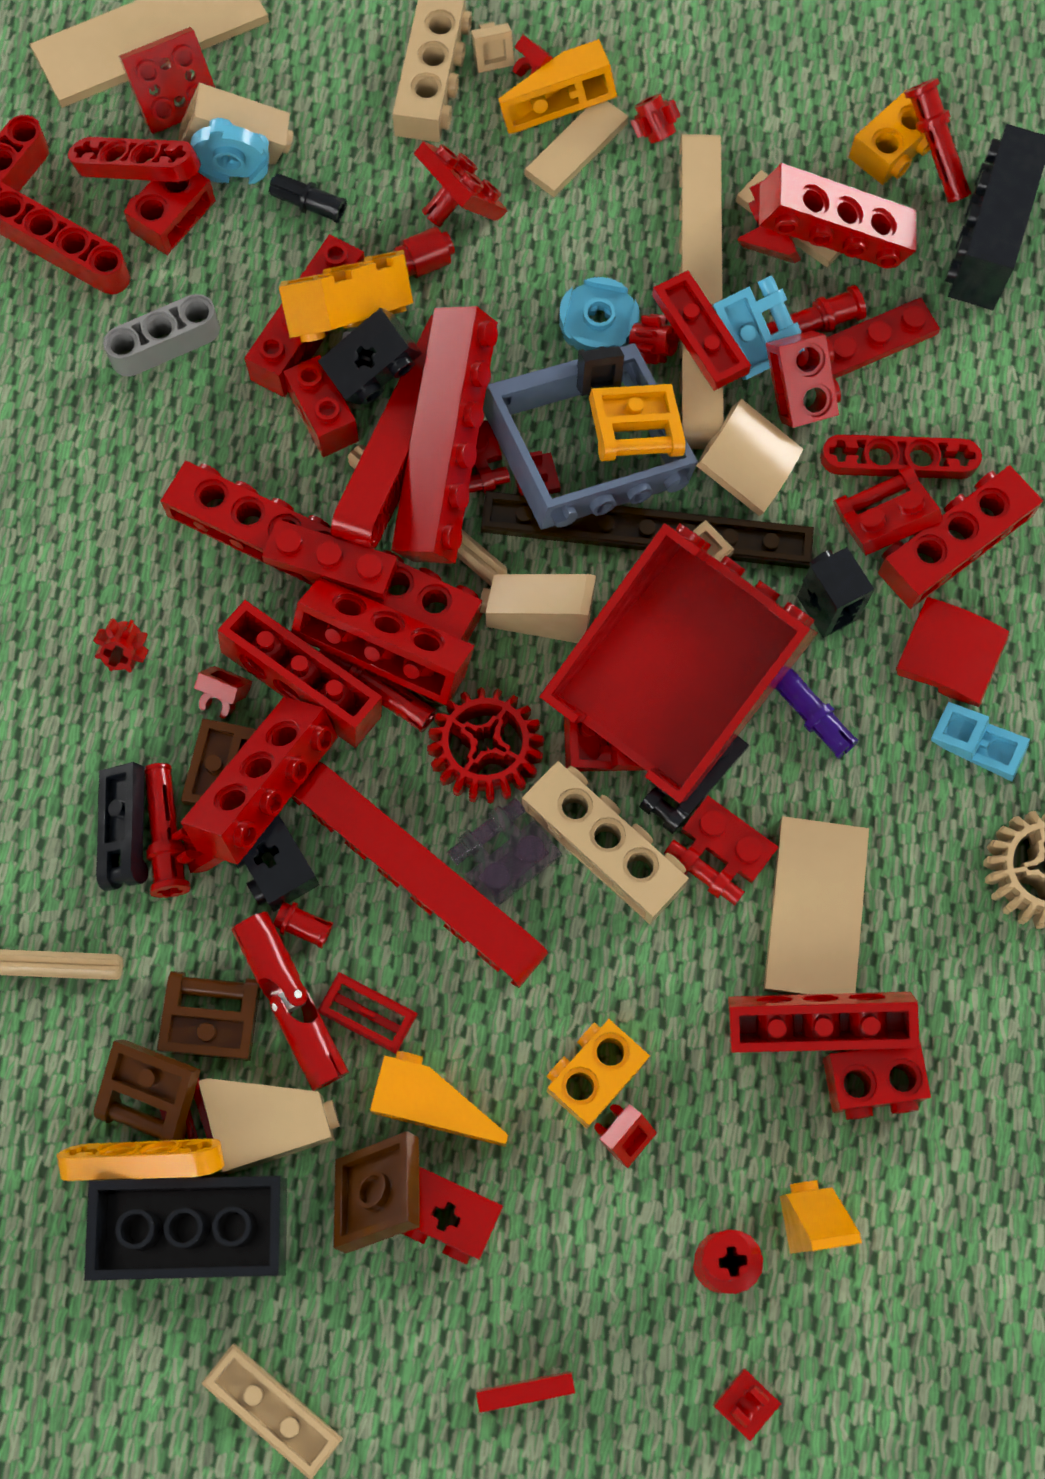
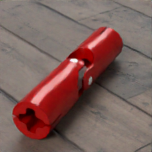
M268 912L255 914L238 923L232 928V932L261 990L268 998L270 1007L312 1091L320 1090L347 1075L349 1071L310 994L303 986L299 973ZM301 1008L304 1023L291 1016L294 1010Z

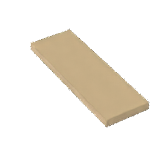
M136 0L30 43V46L61 108L128 81L119 55L188 27L194 30L200 48L203 50L269 23V18L260 0Z

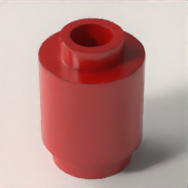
M436 226L401 240V245L393 248V252L404 250L409 277L414 275L416 279L450 265V255L455 254V248L448 232H441Z

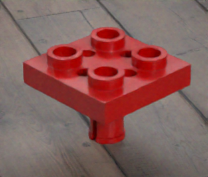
M191 27L119 55L127 79L151 134L182 122L199 83L215 88L199 42ZM190 70H193V71H194V77H193L192 79H191L192 73H191ZM156 86L159 91L156 94H151L149 89L155 91ZM184 98V102L181 105H175L174 100L179 103Z
M425 141L413 153L442 185L432 200L422 209V213L436 226L441 227L458 204L466 210L494 221L502 218L508 211L498 200L501 196L498 189L486 179L481 181L474 173L477 170L476 165L464 154L459 153L456 156L443 144L436 147Z

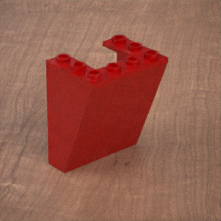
M664 523L539 697L571 722L584 723L648 772L645 778L681 804L687 801L813 641L818 632L811 628L815 619L789 601L784 607L779 605L776 601L780 594L764 582L759 580L756 586H753L741 576L746 571L742 566L726 555L720 562L707 551L712 545L681 523L678 524L676 529Z

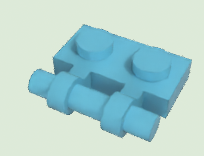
M773 275L757 282L764 296L757 301L749 286L712 304V307L751 364L750 372L742 377L743 380H747L770 368L765 343L802 333L798 322L793 323L784 303L788 299L783 288L778 289ZM768 309L779 330L773 334L770 333L762 315V312Z

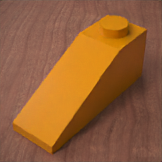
M597 39L563 51L499 97L498 101L508 134L618 96L609 60L600 40Z
M397 1051L395 1058L384 1055L370 1108L372 1114L506 1147L508 1134L431 1067L422 1065L423 1057L403 1051Z
M817 1180L790 1184L791 1194L780 1196L790 1253L862 1244L859 1230L832 1187L819 1189Z

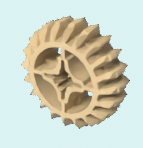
M1030 811L1025 815L1024 820L1020 816H1015L1009 821V827L1002 826L996 831L998 840H992L987 846V850L993 855L988 856L983 861V866L996 871L988 874L985 877L984 883L990 885L998 883L1000 888L991 894V899L999 900L1003 896L1006 897L1009 903L1003 907L1004 914H1009L1018 908L1021 910L1018 914V924L1027 923L1034 915L1033 922L1035 928L1043 929L1045 927V873L1042 874L1039 869H1032L1041 862H1044L1045 867V814L1040 818L1036 811ZM1028 839L1030 848L1027 850L1028 862H1024L1019 867L1014 868L1013 857L1015 849L1020 841ZM1020 883H1027L1033 886L1039 898L1027 892Z

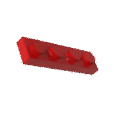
M917 298L826 337L831 341L834 350V362L831 363L833 379L938 335L940 327L922 298ZM806 347L803 352L797 355L796 363L798 368L803 367L808 361L809 352Z

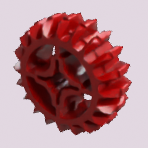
M480 687L477 690V699L471 700L467 692L463 691L460 694L462 705L459 706L454 701L449 700L446 705L449 715L437 713L435 715V722L439 727L429 729V738L435 741L427 745L428 755L436 757L431 762L432 771H443L440 776V783L443 786L449 785L456 780L453 786V794L456 796H460L466 787L470 788V802L474 803L477 801L479 791H486L487 803H494V791L499 789L502 797L508 800L511 798L509 784L512 783L516 789L523 791L526 788L523 776L535 778L537 775V769L533 764L542 762L543 753L537 748L544 745V736L536 734L540 729V722L538 719L527 720L531 715V708L528 705L516 710L518 697L515 694L504 702L502 701V691L499 688L493 692V698H486L484 688ZM492 716L483 725H474L468 722V720L475 717ZM507 723L516 730L520 737L522 747L519 755L513 753L511 746L502 740ZM453 735L460 738L461 744L470 750L464 768L457 763L451 754L450 743ZM493 736V749L489 750L487 746V751H480L478 754V740L482 739L484 742V738L491 739ZM489 764H496L503 768L506 765L509 766L495 774H479L483 767Z

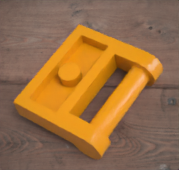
M672 384L591 389L589 402L598 438V454L602 462L615 461L616 456L668 453L669 457L684 455L686 448L685 436ZM665 429L666 436L631 439H615L614 432Z

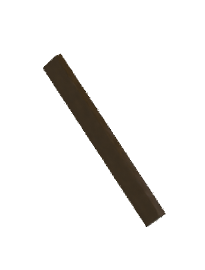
M486 491L481 533L644 551L664 523L674 529L681 523L693 531L706 520L734 548L733 554L729 557L733 561L809 569V563L812 560L814 527L615 506L611 511L603 515L595 516L590 514L577 518L573 523L565 527L551 526L541 530L524 495Z

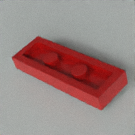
M689 270L653 287L652 297L714 391L749 374L750 362Z
M279 519L276 520L262 554L263 561L266 564L314 579L322 577L351 591L383 601L398 566L397 556Z

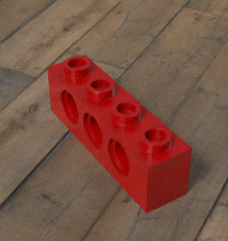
M780 163L760 183L759 226L776 231L781 235H788L810 242L814 246H822L843 253L848 257L876 264L885 269L896 268L917 251L916 209L784 163Z
M329 234L299 278L322 274L323 269L364 262V251ZM281 303L244 357L250 380L285 398L288 391L283 371L311 359L325 338L311 342H301L300 336L290 338Z
M1011 465L998 474L990 471L976 483L973 493L967 497L960 494L950 501L943 510L945 512L942 515L943 521L913 534L914 537L905 544L901 540L895 542L882 554L881 557L884 561L878 574L909 609H912L1027 522L1039 509L1043 499ZM981 507L990 509L995 516L985 514ZM949 530L958 531L963 535L964 539L953 537ZM918 554L929 555L934 563L924 562L919 558Z
M319 577L297 602L291 630L293 634L312 646L445 706L464 680L475 645L322 577Z
M244 600L218 628L221 653L281 696L324 707L337 736L354 748L360 744L381 719L382 696L247 600Z
M288 697L281 699L180 822L198 852L236 865L240 863L338 738L324 707Z
M911 992L728 996L731 1053L920 1048L918 1001Z

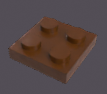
M406 1131L335 1159L334 1249L347 1254L420 1227L419 1137Z

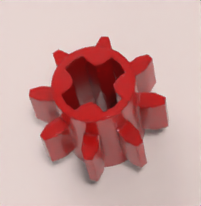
M661 93L635 105L637 115L630 122L637 138L642 136L644 138L648 137L650 144H653L676 132L674 123L677 122L681 115L674 99L669 101L663 100Z
M642 315L641 323L637 322L631 328L629 344H636L646 364L658 365L659 362L666 363L667 356H673L678 348L679 337L673 327L667 325L668 320L665 315Z
M112 618L106 630L99 629L93 640L96 644L100 645L94 657L101 659L109 668V671L125 669L128 673H131L136 661L143 663L149 650L143 646L148 634L141 632L133 620L117 622Z

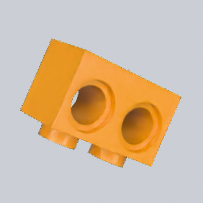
M904 92L855 135L848 156L849 159L881 185H884L892 176L896 179L902 177L909 169L912 158L919 153L924 156L930 151L924 133L920 134V131L916 129L915 124L918 122L911 99H906Z
M610 1019L602 1027L594 1022L577 1041L582 1047L578 1054L571 1061L564 1056L546 1076L552 1082L547 1087L546 1092L586 1129L590 1127L650 1057L646 1051ZM604 1043L617 1045L622 1053V1061L613 1066L603 1064L597 1056V1048ZM577 1076L586 1078L592 1086L591 1096L585 1100L573 1099L566 1089V1084L571 1078Z

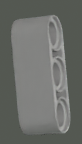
M193 294L114 327L105 335L103 345L115 372L122 376H133L212 342L219 335L220 325L210 298L202 294ZM201 318L205 319V320H203L202 322H198V323L194 322V321H196L197 319H201ZM169 334V335L166 336L165 338H161V339H158V338H157V337H159V336H161V335ZM126 350H132L128 354L120 355Z

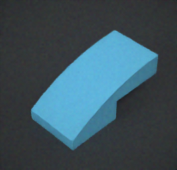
M949 701L931 737V741L941 748L1011 782L1014 780L1030 742L1029 738L989 724V716Z

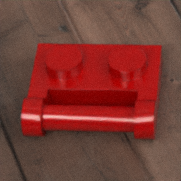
M910 465L898 470L897 476L849 498L843 495L833 500L843 524L865 556L943 521L939 506L920 483L914 469ZM903 490L906 491L902 495H899L889 501H886L878 506L868 509L858 515L856 514V512L866 507H869L879 501H882L890 496H893Z

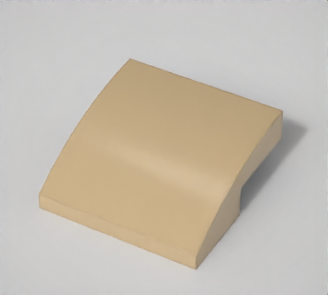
M741 398L731 408L719 432L709 440L696 466L754 513L761 516L787 480L803 448Z

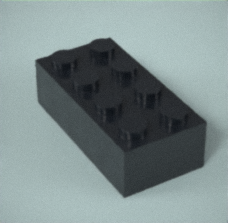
M1006 124L1000 140L992 138L985 160L980 166L974 186H976L975 193L972 194L964 217L967 219L965 225L961 228L955 245L957 250L955 258H952L945 277V282L951 283L948 294L949 298L994 310L1014 270L1045 166L1044 134Z
M282 1176L89 1180L84 1281L286 1276L287 1178Z

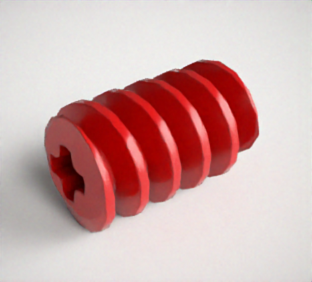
M728 1229L710 1234L699 1243L694 1254L693 1269L696 1278L705 1288L715 1293L738 1294L749 1290L757 1283L763 1269V1256L759 1245L750 1235L740 1230ZM726 1255L734 1256L736 1266L728 1269L720 1268L718 1264L719 1258H723Z

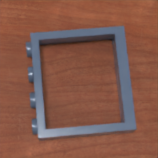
M633 343L620 347L625 355L622 382L625 387L657 385L636 344ZM578 359L488 384L483 405L484 414L541 530L551 526L565 527L573 523L577 518L590 514L595 516L603 515L611 511L615 506L628 502L638 504L647 500L651 495L663 491L671 493L679 491L689 483L698 463L685 438L686 448L683 456L669 457L668 453H660L665 463L663 465L552 499L511 415L581 395L576 387ZM665 429L648 430L651 437L666 436Z

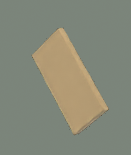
M782 816L780 819L763 991L791 995L856 993L869 828Z

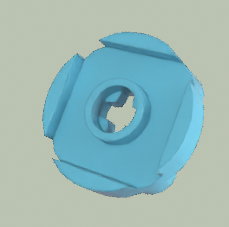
M214 118L210 120L208 127L199 129L191 138L190 144L201 160L198 172L210 179V181L229 183V177H249L248 184H254L262 180L268 172L269 141L262 134L233 126L227 119Z
M593 277L584 280V285L578 286L574 290L573 287L569 289L560 304L559 325L563 337L569 345L577 350H595L601 346L606 348L626 346L629 343L632 326L639 322V306L636 299L634 302L633 298L628 294V289L622 283L610 278ZM597 310L604 311V317L608 320L598 323L594 322L588 315H595Z

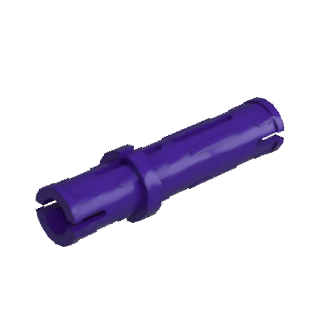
M791 668L775 689L805 721L804 727L809 732L814 731L835 754L836 758H841L844 755L843 752L848 753L859 740L833 714L835 709L830 703L824 704Z

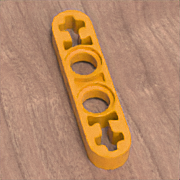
M218 1139L88 1143L66 1148L57 1154L60 1177L64 1181L199 1177L217 1172L225 1166L221 1142Z

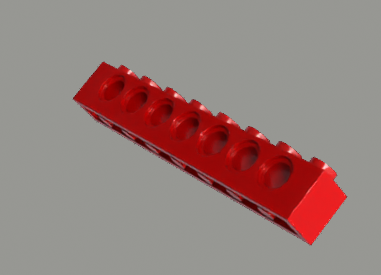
M185 460L160 500L167 517L263 563L262 554L277 519L332 536L330 525L323 519L314 515H309L307 518L295 512L291 505L279 498L269 500L259 495L252 486L243 481L233 483L223 478L216 469L207 464L197 466ZM211 500H223V502L216 507L206 506ZM247 517H260L254 524H242ZM382 550V552L397 556L398 566L389 589L395 585H404L408 590L402 595H392L387 591L384 601L361 593L358 594L468 642L483 615L480 612L482 600L479 599V596L468 587L462 585L453 587L441 581L440 576L432 570L420 567L417 570L405 564L404 560L397 554L389 550ZM270 565L307 584L313 585L317 581V579ZM434 602H439L446 606L439 613H430L425 610L427 605Z

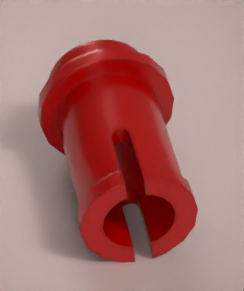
M284 902L274 921V926L280 929L279 934L284 936L288 932L322 949L334 923L299 909V903L293 902L290 905Z

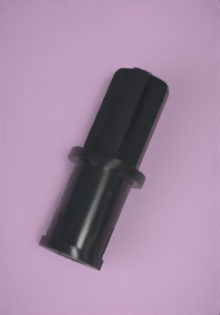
M276 174L270 181L269 194L300 207L302 213H306L308 210L339 223L346 210V198L320 190L313 182L305 184L282 174Z

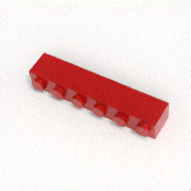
M478 306L434 308L391 551L413 562L456 564L458 549L462 544L464 513L470 498L469 485L472 468L477 459V439L479 428L484 419V399L486 388L491 379V359L493 348L498 339V322Z

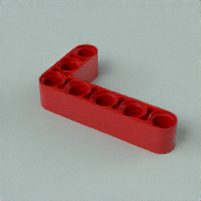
M19 115L12 118L0 131V235L103 293L118 294L123 292L130 283V273L119 248L20 193V190L46 160L49 154V146L37 119L29 115Z

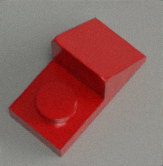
M761 182L750 187L755 200L748 203L758 225ZM761 226L737 239L742 247L794 264L802 260L791 236L781 235L776 231Z

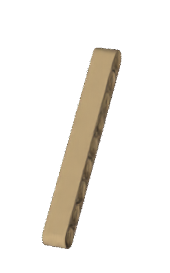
M681 134L679 154H682L681 166H679V187H682L681 199H679V221H682L681 233H679V254H682L679 274L689 270L712 305L722 300L721 135ZM679 338V358H682L681 371H679V394H682L679 416L684 436L690 448L705 449L709 440L719 432L724 423L723 387L715 391L712 389Z

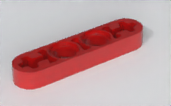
M86 137L73 144L68 152V159L79 175L83 177L183 182L193 177L201 166V160L192 145L186 141Z
M840 434L827 439L822 448L820 459L821 464L827 471L837 475L894 477L898 475V470L910 465L918 478L964 479L975 473L981 463L982 453L976 443L963 438ZM859 447L863 448L861 463H857L859 455H856ZM835 448H842L843 454L847 455L844 462L837 461V456L833 454ZM874 449H882L890 455L891 462L886 465H878L870 459L869 452ZM916 450L926 452L931 458V464L924 467L914 464L910 458V453ZM940 450L944 451L942 458H946L943 466H939L941 459ZM957 452H963L964 458L971 459L966 466H961L959 459H954Z

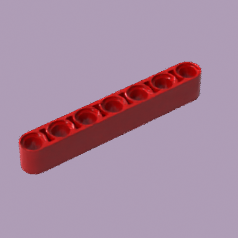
M433 315L430 316L416 344L422 354L414 360V367L407 374L400 377L335 509L331 522V535L333 537L369 548H376L400 500Z
M318 762L307 779L292 795L291 798L299 806L302 803L313 812L312 817L331 833L334 830L337 831L346 840L344 844L363 860L368 857L378 867L377 871L397 888L399 885L405 888L412 895L410 899L430 916L432 913H435L445 923L443 927L461 942L465 943L468 941L479 951L477 955L497 972L501 969L513 979L511 983L514 986L520 988L549 954L545 947L322 762Z

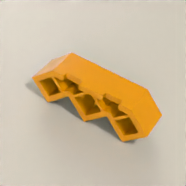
M404 250L364 257V262L323 269L322 274L282 281L279 285L289 337L300 336L301 342L325 338V331L340 327H358L379 308L392 314H398L407 311L406 306L413 304Z

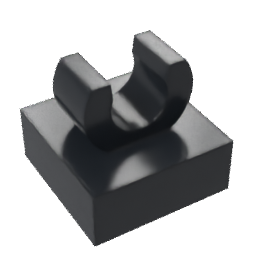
M601 346L595 350L585 351L580 349L578 351L576 387L581 396L590 395L592 388L621 387L625 355L619 346L609 348Z

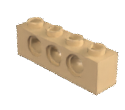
M418 0L392 114L395 136L440 143L442 129H450L452 106L448 105L449 97L456 98L459 74H455L456 66H463L466 45L465 42H461L462 35L469 36L472 24V11H466V0Z
M557 761L522 797L521 808L651 925L686 887L689 880L684 874L686 868L670 853L663 855L651 845L653 843L652 837L638 824L630 826L619 816L621 813L619 807L610 798L603 794L598 797L587 787L589 784L588 780L579 770L573 766L566 768ZM569 803H578L585 808L586 814L579 819H572L567 817L562 809ZM600 832H611L617 837L619 843L613 848L606 849L596 843L595 836ZM633 861H643L650 867L651 874L646 878H636L630 874L627 866Z

